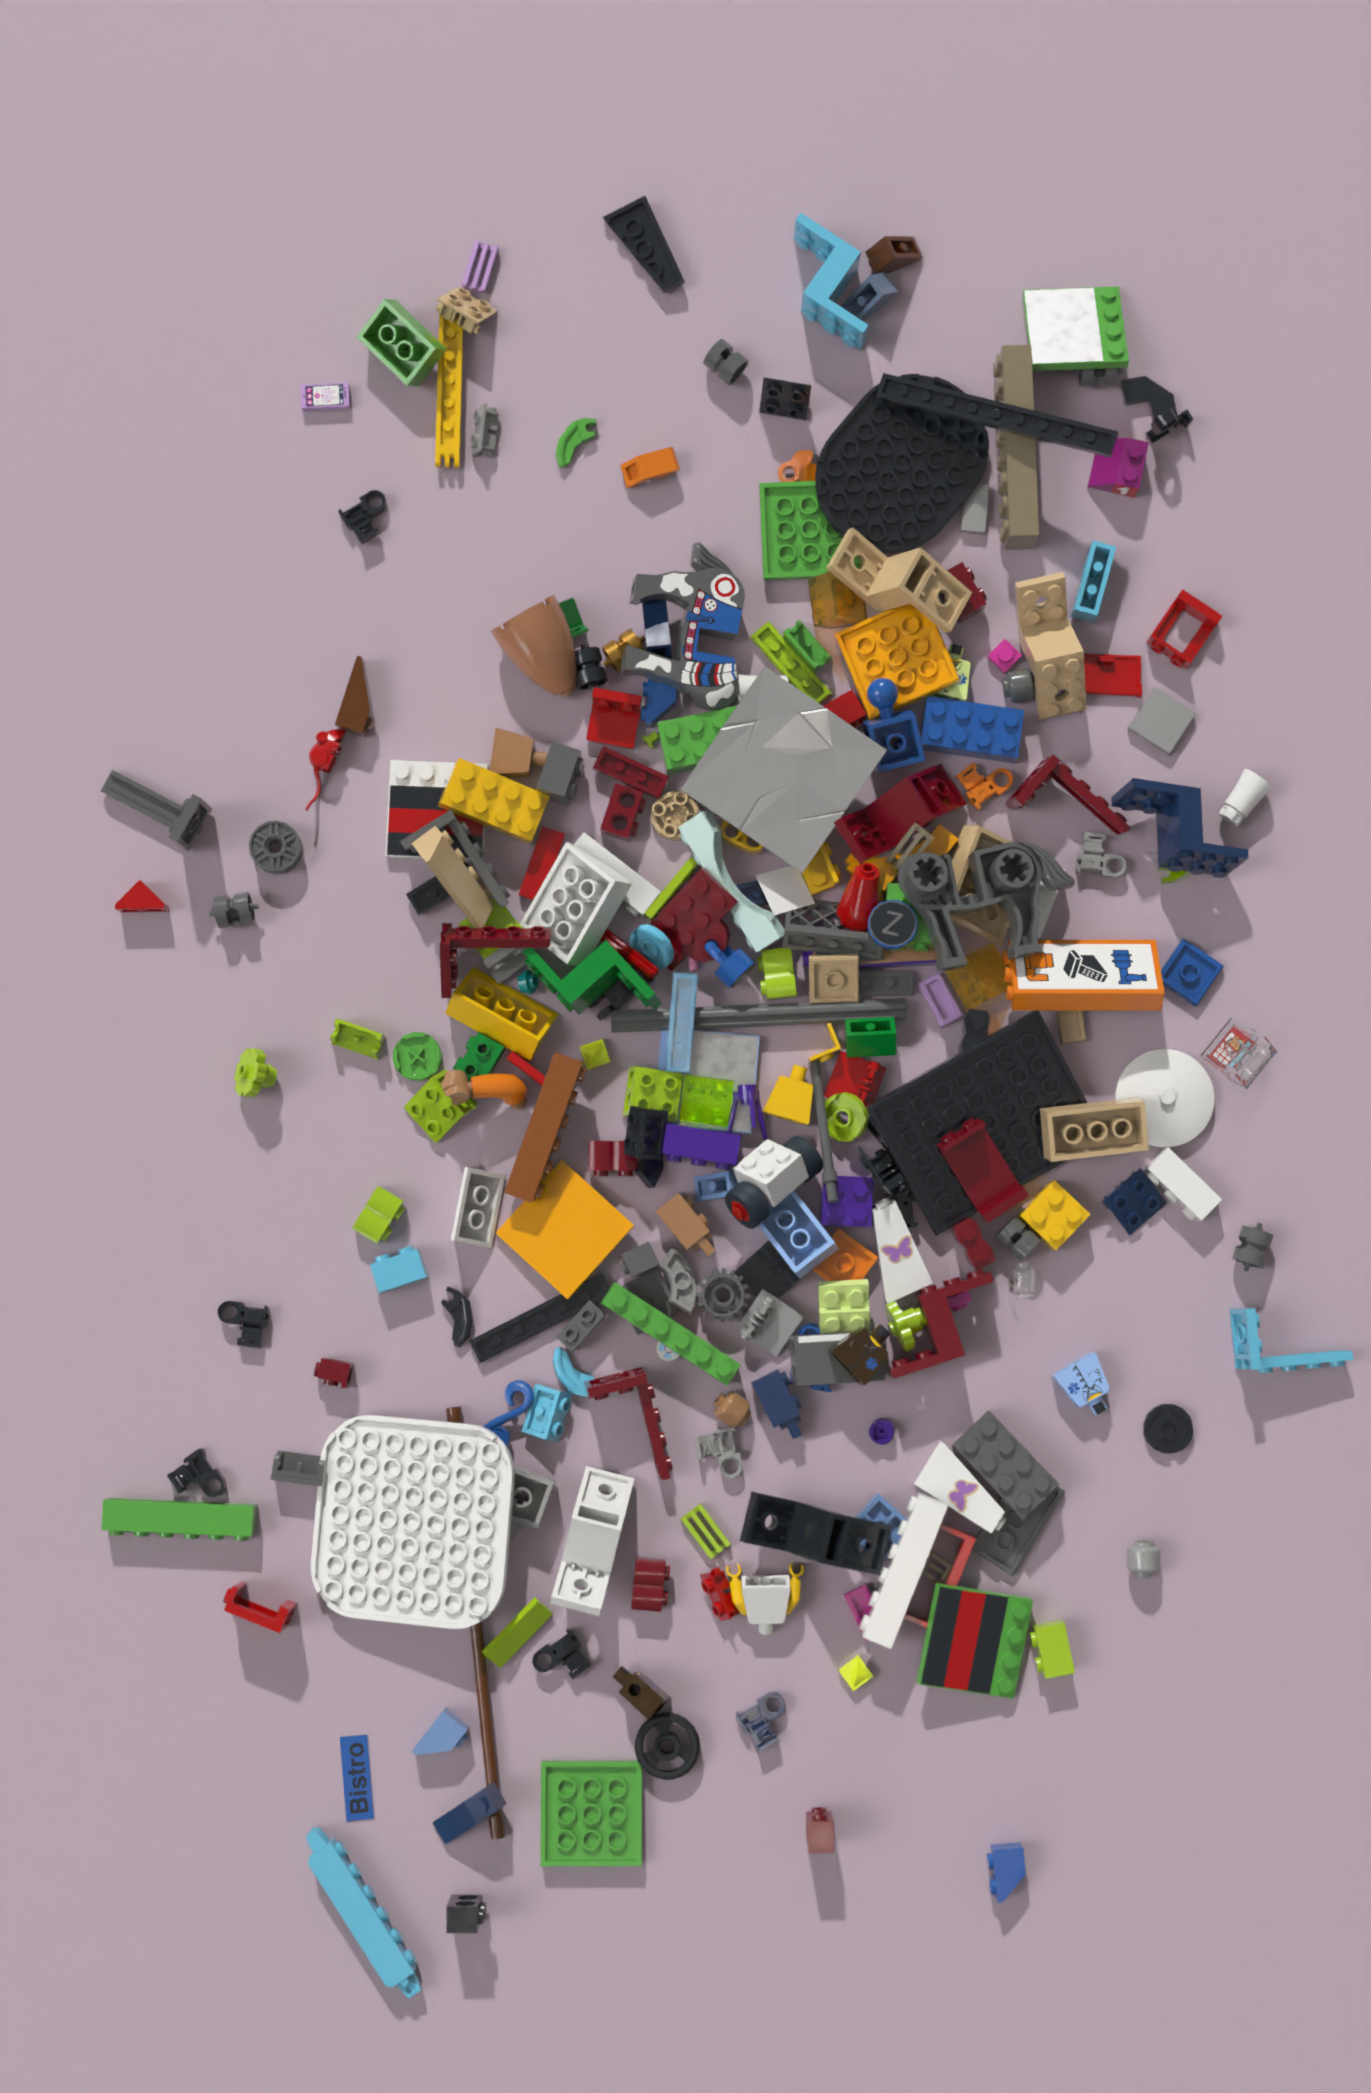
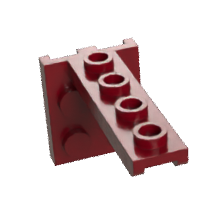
M1055 755L1042 760L1005 803L1011 810L1027 806L1036 796L1033 792L1040 787H1044L1052 778L1114 834L1119 835L1130 829V826L1126 823L1127 819L1119 812L1114 813L1108 807L1109 803L1101 796L1096 797L1090 791L1091 787L1081 779L1078 781L1071 775L1073 772L1067 765L1059 764L1060 760Z
M442 923L440 942L441 998H451L452 989H457V948H548L551 941V928H544L542 926H534L532 928H520L517 926H509L507 928H495L493 926L470 928L468 926H459L452 928V923Z
M642 1367L585 1381L586 1392L589 1398L594 1397V1400L608 1398L609 1393L616 1391L619 1394L629 1393L633 1391V1387L637 1386L657 1473L662 1480L670 1479L669 1471H672L673 1467L670 1456L665 1457L663 1447L667 1446L664 1432L659 1433L657 1423L661 1422L658 1407L653 1408L651 1400L656 1398L652 1383L648 1384L646 1373H644Z

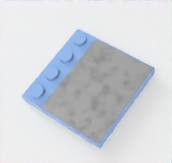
M669 1030L661 1031L658 1070L665 1071ZM693 1030L690 1073H682L683 1079L677 1121H667V1124L726 1132L733 1102V1092L738 1091V1085H753L756 1083L760 1036ZM739 1100L731 1132L751 1134L752 1124L749 1105H741V1100Z

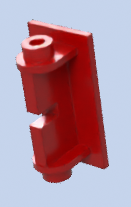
M716 1567L710 1570L709 1573L700 1574L702 1579L701 1586L712 1601L711 1607L715 1616L720 1621L730 1620L732 1619L731 1617L739 1614V1610L732 1602L731 1591L726 1594L723 1592L724 1589L730 1587L724 1570Z

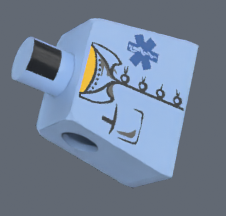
M1095 1352L1088 1353L1051 1375L1076 1407L1081 1408L1088 1404L1094 1416L1107 1409L1101 1396L1110 1391V1388Z

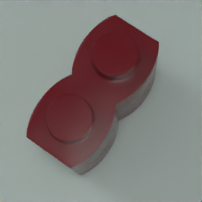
M588 1141V1171L594 1172V1177H607L608 1172H618V1176L621 1177L633 1176V1172L638 1167V1159L624 1155V1141Z
M966 1218L951 1227L952 1235L958 1245L964 1248L965 1258L971 1267L980 1270L995 1261L992 1248L986 1241L982 1240L981 1230L973 1219Z
M636 1556L632 1610L661 1612L662 1606H667L668 1591H663L664 1581H669L670 1566L666 1565V1559Z

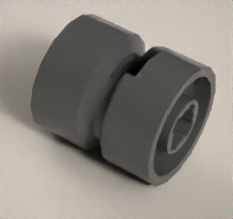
M720 339L714 344L703 361V364L712 372L718 371L719 377L728 385L733 384L741 376L749 363V360L741 353H734L733 347L724 339Z
M1017 1214L995 1235V1238L1004 1247H1010V1253L1019 1261L1023 1260L1042 1239L1033 1229L1027 1230L1026 1223ZM1018 1232L1021 1236L1015 1241L1012 1236Z

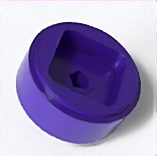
M885 1418L874 1420L869 1428L870 1438L880 1445L889 1443L895 1434L893 1423Z

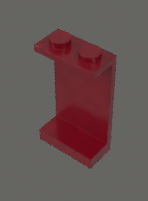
M972 1118L964 1122L962 1129L956 1133L950 1132L941 1138L942 1142L937 1144V1147L980 1217L989 1223L1029 1197V1194L1024 1187L1019 1185L984 1128L986 1126L985 1122L979 1118L976 1120Z

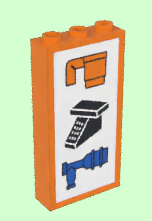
M1008 940L1007 950L1002 952V962L1007 964V967L1004 969V981L1009 982V985L1006 987V999L1011 1000L1012 1011L1162 1010L1165 992L1156 940H1038L1039 951L1032 956L1008 960L1007 956L1010 940Z

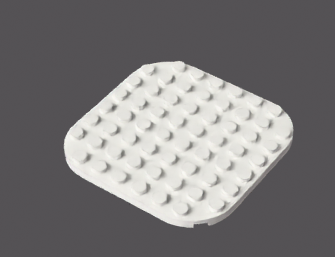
M379 1415L358 1416L343 1422L326 1440L320 1458L325 1463L322 1486H318L311 1555V1576L317 1593H320L330 1609L350 1618L447 1629H463L485 1620L499 1605L506 1586L515 1470L513 1459L505 1443L489 1429L474 1424Z

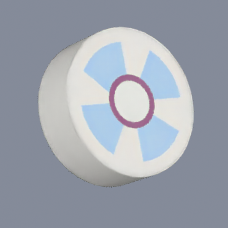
M658 1341L656 1350L661 1359L673 1361L679 1357V1354Z

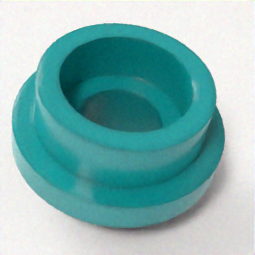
M525 970L522 974L518 975L520 991L528 994L535 993L538 987V978L531 970Z

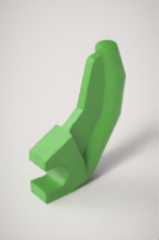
M583 418L573 421L559 438L555 455L560 468L570 464L577 446L595 439V432H589L586 428L588 426H596V419Z

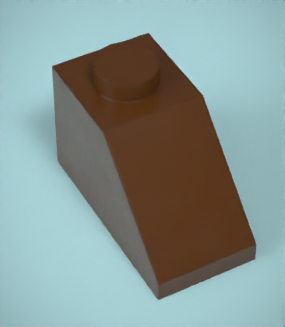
M884 236L865 252L874 273H891L923 258L913 236Z

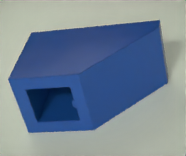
M649 678L648 682H643V697H647V706H642L641 721H646V728H652L676 706L677 689L664 683L654 682Z
M1021 1843L990 1845L991 1853H987L988 1869L993 1870V1879H989L990 1894L995 1895L997 1902H1003L1026 1874L1024 1848Z

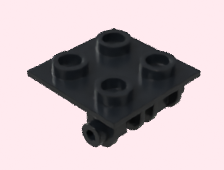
M764 377L759 413L806 420L812 385Z
M858 1147L863 1155L859 1159L864 1167L873 1174L872 1180L876 1186L882 1189L886 1196L891 1195L895 1200H899L896 1193L899 1192L901 1194L907 1191L908 1183L900 1173V1170L896 1168V1164L888 1151L879 1149L875 1152L876 1156L871 1158L861 1147Z
M770 1240L735 1271L737 1277L743 1276V1284H748V1289L756 1298L762 1289H765L779 1299L799 1280Z

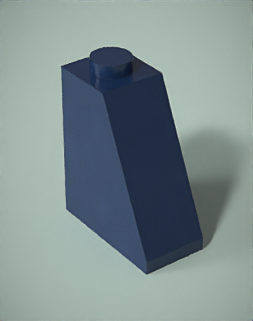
M650 600L643 602L647 652L672 659L666 601Z

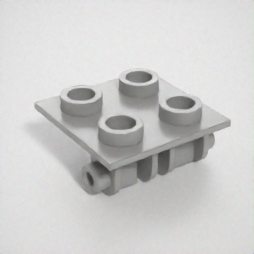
M762 1289L735 1329L741 1332L740 1336L744 1340H753L777 1357L788 1341L789 1335L793 1334L804 1316L765 1289Z

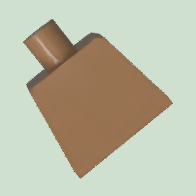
M495 728L490 771L506 778L530 777L532 765L544 767L547 752L534 751L535 742L532 738Z

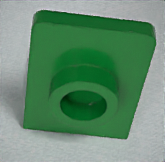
M574 598L559 602L569 625L572 638L588 632V627L582 622Z

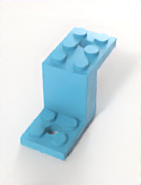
M800 213L795 220L794 240L800 248L804 250L809 249L824 263L803 292L801 312L809 321H816L821 324L827 333L831 335L836 334L841 337L847 346L851 348L856 347L861 350L866 343L869 325L836 304L858 272L861 252L806 215Z

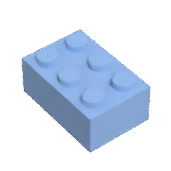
M794 1190L775 1207L769 1205L770 1215L758 1225L799 1279L839 1249Z

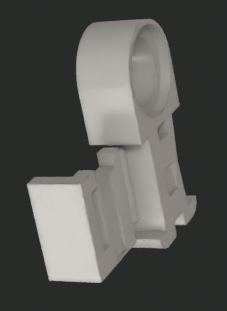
M1083 832L1082 850H1084V855H1082L1083 851L1077 853L1075 871L1077 873H1080L1081 870L1101 872L1100 876L1107 877L1121 876L1127 868L1125 859L1120 855L1103 854L1102 857V852L1104 853L1105 850L1102 849V841H1106V834ZM1117 859L1121 862V870L1118 873L1109 871L1108 863L1110 860Z
M736 1428L716 1429L714 1434L718 1433V1436L709 1434L694 1437L698 1460L704 1459V1455L713 1454V1457H716L717 1454H721L718 1455L721 1473L725 1477L735 1478L741 1473L740 1452H736L733 1431ZM699 1442H702V1448H703V1454H704V1455H702L701 1444H700ZM729 1459H733L738 1463V1470L733 1474H729L724 1470V1463Z

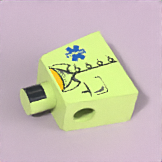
M950 644L948 650L961 682L930 695L931 697L966 701L971 663L961 659L964 647Z

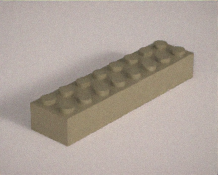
M1003 345L1000 354H996V363H993V378H997V384L994 386V401L1034 410L1032 346ZM998 430V433H996V448H1000L996 466L997 471H1001L997 484L998 495H1002L1001 504L998 506V516L1003 518L1002 527L999 529V540L1004 542V550L1033 549L1039 536L1035 439Z

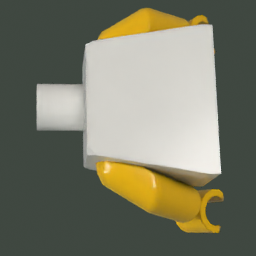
M793 1563L788 1566V1572L792 1579H789V1575L741 1576L742 1581L739 1580V1576L742 1573L741 1566L737 1564L738 1573L736 1575H732L729 1565L727 1566L726 1572L732 1579L730 1582L732 1602L742 1615L747 1616L750 1624H759L760 1634H772L774 1624L784 1623L785 1616L791 1614L799 1603L801 1591L799 1576L804 1572L802 1564H800V1572L798 1574L792 1571Z

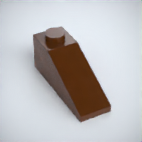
M357 656L335 726L337 729H343L348 733L366 738L367 732H371L374 727L375 718H372L373 711L365 662L362 657Z

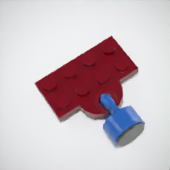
M704 867L696 873L648 925L662 931L673 946L674 958L667 966L670 971H673L687 956L701 962L716 960L721 966L714 974L729 989H733L754 969L755 962L741 948L734 951L728 945L731 934L728 926L722 919L738 901Z

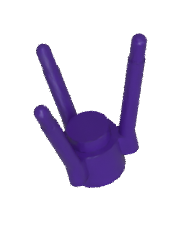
M757 1084L738 1085V1091L733 1092V1102L726 1133L731 1134L738 1101L741 1100V1105H749L752 1128L757 1127L756 1106L763 1139L767 1140V1129Z

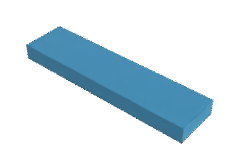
M673 972L665 1071L690 1073L698 974Z

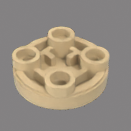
M683 791L665 793L652 806V825L655 831L663 838L672 841L682 840L678 827L699 814V808L694 799Z

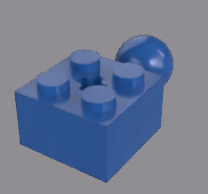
M888 678L875 679L868 686L867 698L873 707L879 709L880 717L862 723L865 735L887 751L874 770L880 773L925 761L915 713L911 710L894 713L893 705L898 698L896 684ZM895 736L896 738H898V740H896L894 742L895 745L892 746L891 744H889V741L892 737Z

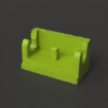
M336 1018L334 1032L330 1035L331 1044L378 1060L386 1036Z

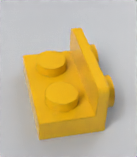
M827 841L822 844L804 872L801 873L811 896L839 884L838 878L841 877V873L837 864L832 865L829 856L832 855Z

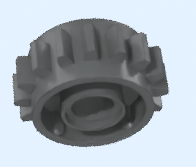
M722 1268L721 1274H718L714 1269L712 1270L713 1276L711 1278L706 1274L704 1275L705 1284H698L702 1288V1292H697L696 1296L702 1297V1301L697 1304L698 1306H705L704 1315L708 1312L712 1313L711 1320L719 1316L721 1322H724L725 1317L729 1316V1319L733 1321V1314L742 1315L741 1306L748 1307V1304L744 1302V1298H749L750 1294L744 1293V1290L749 1286L748 1284L742 1285L740 1283L743 1279L742 1275L738 1278L734 1277L735 1270H732L730 1274H726V1269ZM718 1289H728L730 1299L726 1302L718 1301L716 1298Z

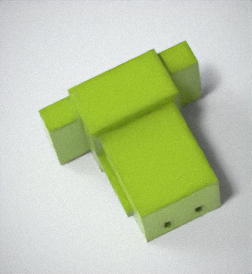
M655 731L649 736H642V739L645 741L644 744L648 745L651 749L653 748L652 744L659 738Z

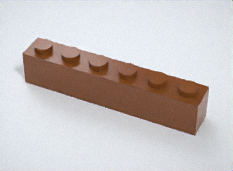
M554 1052L504 1193L530 1203L535 1202L536 1198H541L545 1189L542 1181L545 1175L549 1176L553 1166V1162L550 1161L553 1152H558L562 1141L559 1138L562 1128L566 1129L570 1119V1115L567 1114L569 1106L575 1105L579 1092L575 1091L578 1081L582 1083L587 1069L584 1068V1061L560 1052Z

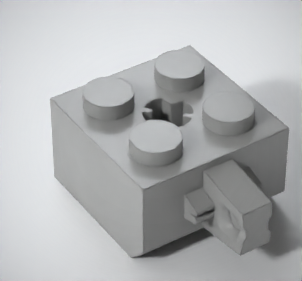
M514 1465L515 1481L510 1540H513L517 1528L523 1530L525 1525L534 1529L539 1528L556 1480ZM525 1490L527 1492L526 1496L529 1495V1500L525 1499L524 1502H520L518 1500L520 1497L516 1495Z

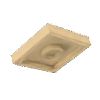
M858 954L809 955L810 1003L859 1002Z

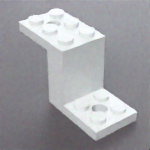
M586 1466L550 1604L600 1616L634 1478ZM600 1491H606L610 1493V1495H604L600 1493ZM575 1586H582L586 1590H578Z

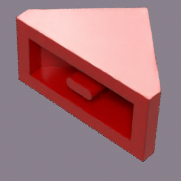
M139 880L115 904V910L120 913L169 912V906L144 882Z

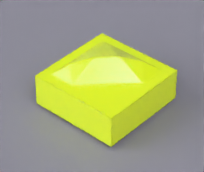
M603 1039L580 1046L587 1070L611 1063Z
M859 1655L838 1669L853 1691L873 1677V1674Z

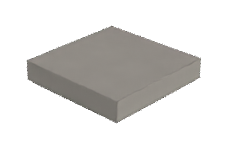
M1154 688L1127 729L1169 755L1196 713L1159 689Z

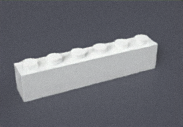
M920 1492L917 1493L916 1497L912 1496L907 1506V1511H910L906 1521H901L897 1531L900 1538L897 1545L892 1544L888 1554V1558L891 1561L888 1568L883 1567L878 1581L881 1582L879 1591H874L870 1598L869 1605L872 1608L869 1616L865 1614L862 1618L859 1629L863 1630V1638L887 1648H892L948 1508L946 1503Z

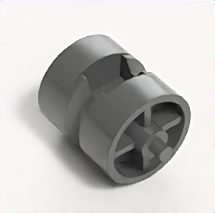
M1122 368L1073 370V372L1079 375V386H1094L1095 383H1098L1100 387H1114L1117 373H1122Z
M249 892L234 894L233 898H230L228 895L213 898L214 909L209 912L210 917L215 916L219 929L233 927L235 922L239 925L251 924L255 920L254 909H259L258 904L253 905Z
M1257 1223V1227L1254 1228L1242 1226L1238 1238L1241 1241V1245L1236 1246L1232 1259L1243 1263L1244 1271H1248L1249 1267L1252 1268V1266L1264 1269L1267 1254L1264 1251L1270 1248L1274 1235L1263 1231L1261 1223Z

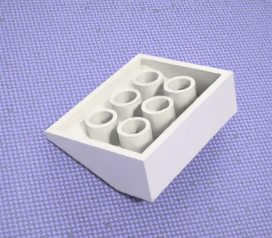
M566 842L520 925L523 928H532L534 926L551 928V941L548 949L567 965L578 966L596 948L632 884L612 868L571 843Z

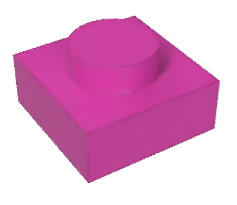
M1004 639L987 656V659L1005 674L1021 658L1022 654Z
M964 1291L947 1297L949 1307L955 1312L968 1307L966 1302L971 1301V1297L968 1291Z

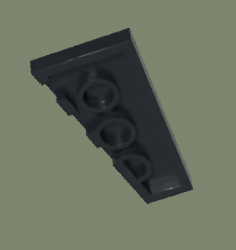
M646 196L602 217L663 293L685 283Z

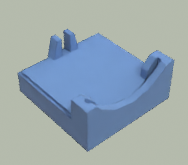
M877 1492L855 1517L891 1525L883 1560L884 1563L888 1559L892 1544L897 1545L900 1535L897 1534L901 1521H906L907 1519ZM865 1539L860 1543L864 1549L866 1547Z

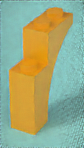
M939 824L931 833L935 838L923 853H934L938 856L948 854L957 843L958 838ZM926 839L919 845L915 846L911 853L908 855V857L912 854L917 853V851L920 849V847L923 845ZM851 853L844 864L847 865L846 870L852 875L856 866L860 863ZM903 853L896 855L895 858L899 860ZM876 857L865 862L871 863L879 869L882 893L885 892L887 883H892L895 880L899 869L896 870L894 868V864L886 862L888 857Z

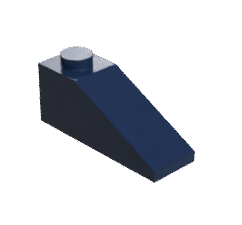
M492 1782L432 1823L446 1845L507 1803L495 1783Z

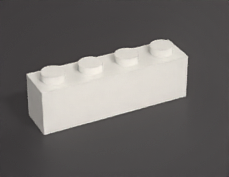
M583 832L574 846L612 868L632 884L622 902L627 905L625 910L631 915L637 917L639 914L644 918V913L661 894V891Z

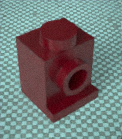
M321 1358V1362H317L315 1365L314 1377L324 1379L323 1384L338 1386V1382H340L341 1388H349L354 1363Z

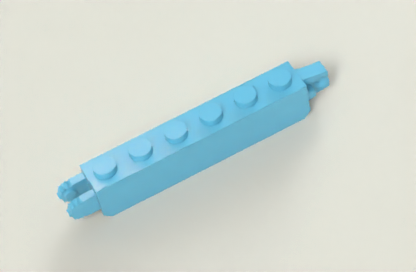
M312 1827V1830L306 1836L307 1843H309V1847L313 1851L309 1857V1867L385 1986L394 1987L397 1985L408 1999L413 1997L422 1989L415 1973L417 1967L415 1955L410 1949L406 1950L402 1944L403 1937L396 1927H391L388 1922L389 1915L383 1906L379 1907L375 1902L374 1891L370 1885H365L361 1880V1871L354 1862L351 1864L347 1858L348 1852L341 1841L337 1842L335 1837L329 1840L321 1827Z

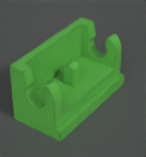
M800 620L796 622L793 628H787L783 632V638L814 673L818 672L832 660L829 653H827Z

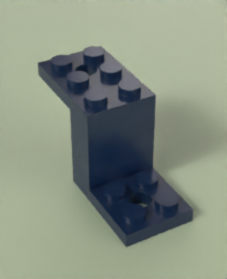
M1132 778L1111 797L1112 807H1119L1124 811L1139 810L1146 814L1156 813L1158 867L1168 868L1169 871L1173 872L1182 870L1189 871L1194 875L1204 873L1211 874L1215 878H1223L1249 859L1248 849L1203 843L1201 788Z

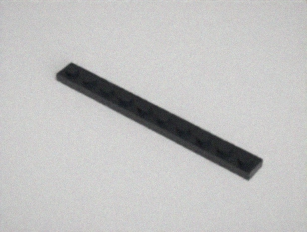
M883 373L876 394L879 400L1109 458L1112 457L1119 435L1118 431L886 373Z

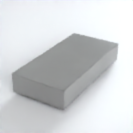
M978 484L963 503L960 533L985 534L989 485Z

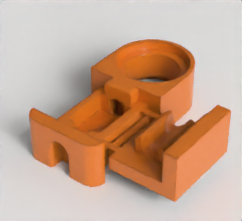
M973 762L954 777L961 782L966 790L969 789L965 796L974 809L979 810L981 809L980 804L994 794L996 796L1000 795L1012 785L1013 776L1009 770L999 768L984 778L983 775L980 776L975 770L977 766ZM971 768H973V771H971V772H970L969 774H967L965 777L963 776V775H965L967 772H969V771L971 770ZM997 773H1004L1007 776V784L1001 787L995 783L994 779Z

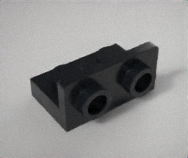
M630 1106L627 1117L626 1138L624 1140V1155L637 1159L662 1160L669 1111Z

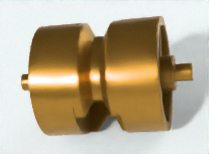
M629 628L618 636V641L611 640L602 646V651L606 656V660L603 662L604 666L612 665L619 674L621 672L624 649L629 645L645 651L642 643L646 640L644 636L639 638Z

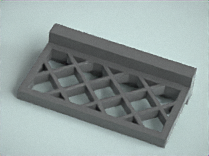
M814 900L815 904L802 907L805 910L800 913L795 910L786 912L783 948L831 954H858V957L881 959L883 947L878 946L869 933H867L868 928H866L865 932L841 930L845 928L841 923L834 926L828 921L834 917L840 921V918L836 915L838 902ZM818 910H827L829 913L822 916ZM811 914L816 920L810 923L804 917ZM798 921V922H799L800 924H802V925H797V924H793V923H795V922ZM823 924L826 928L817 927V926Z

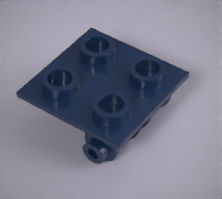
M1141 1168L1136 1172L1133 1171L1127 1180L1120 1182L1121 1185L1116 1186L1115 1190L1108 1196L1105 1195L1102 1204L1107 1209H1110L1128 1235H1131L1167 1204Z

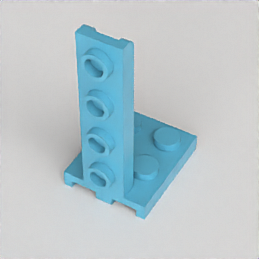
M1255 1308L1229 1309L1235 1369H1258V1373L1273 1372V1367H1282V1371L1297 1370V1365L1306 1364V1369L1321 1368V1363L1329 1362L1330 1367L1345 1366V1361L1354 1360L1353 1353L1349 1350L1260 1357L1263 1347L1261 1339L1258 1338L1257 1328L1260 1326V1318Z

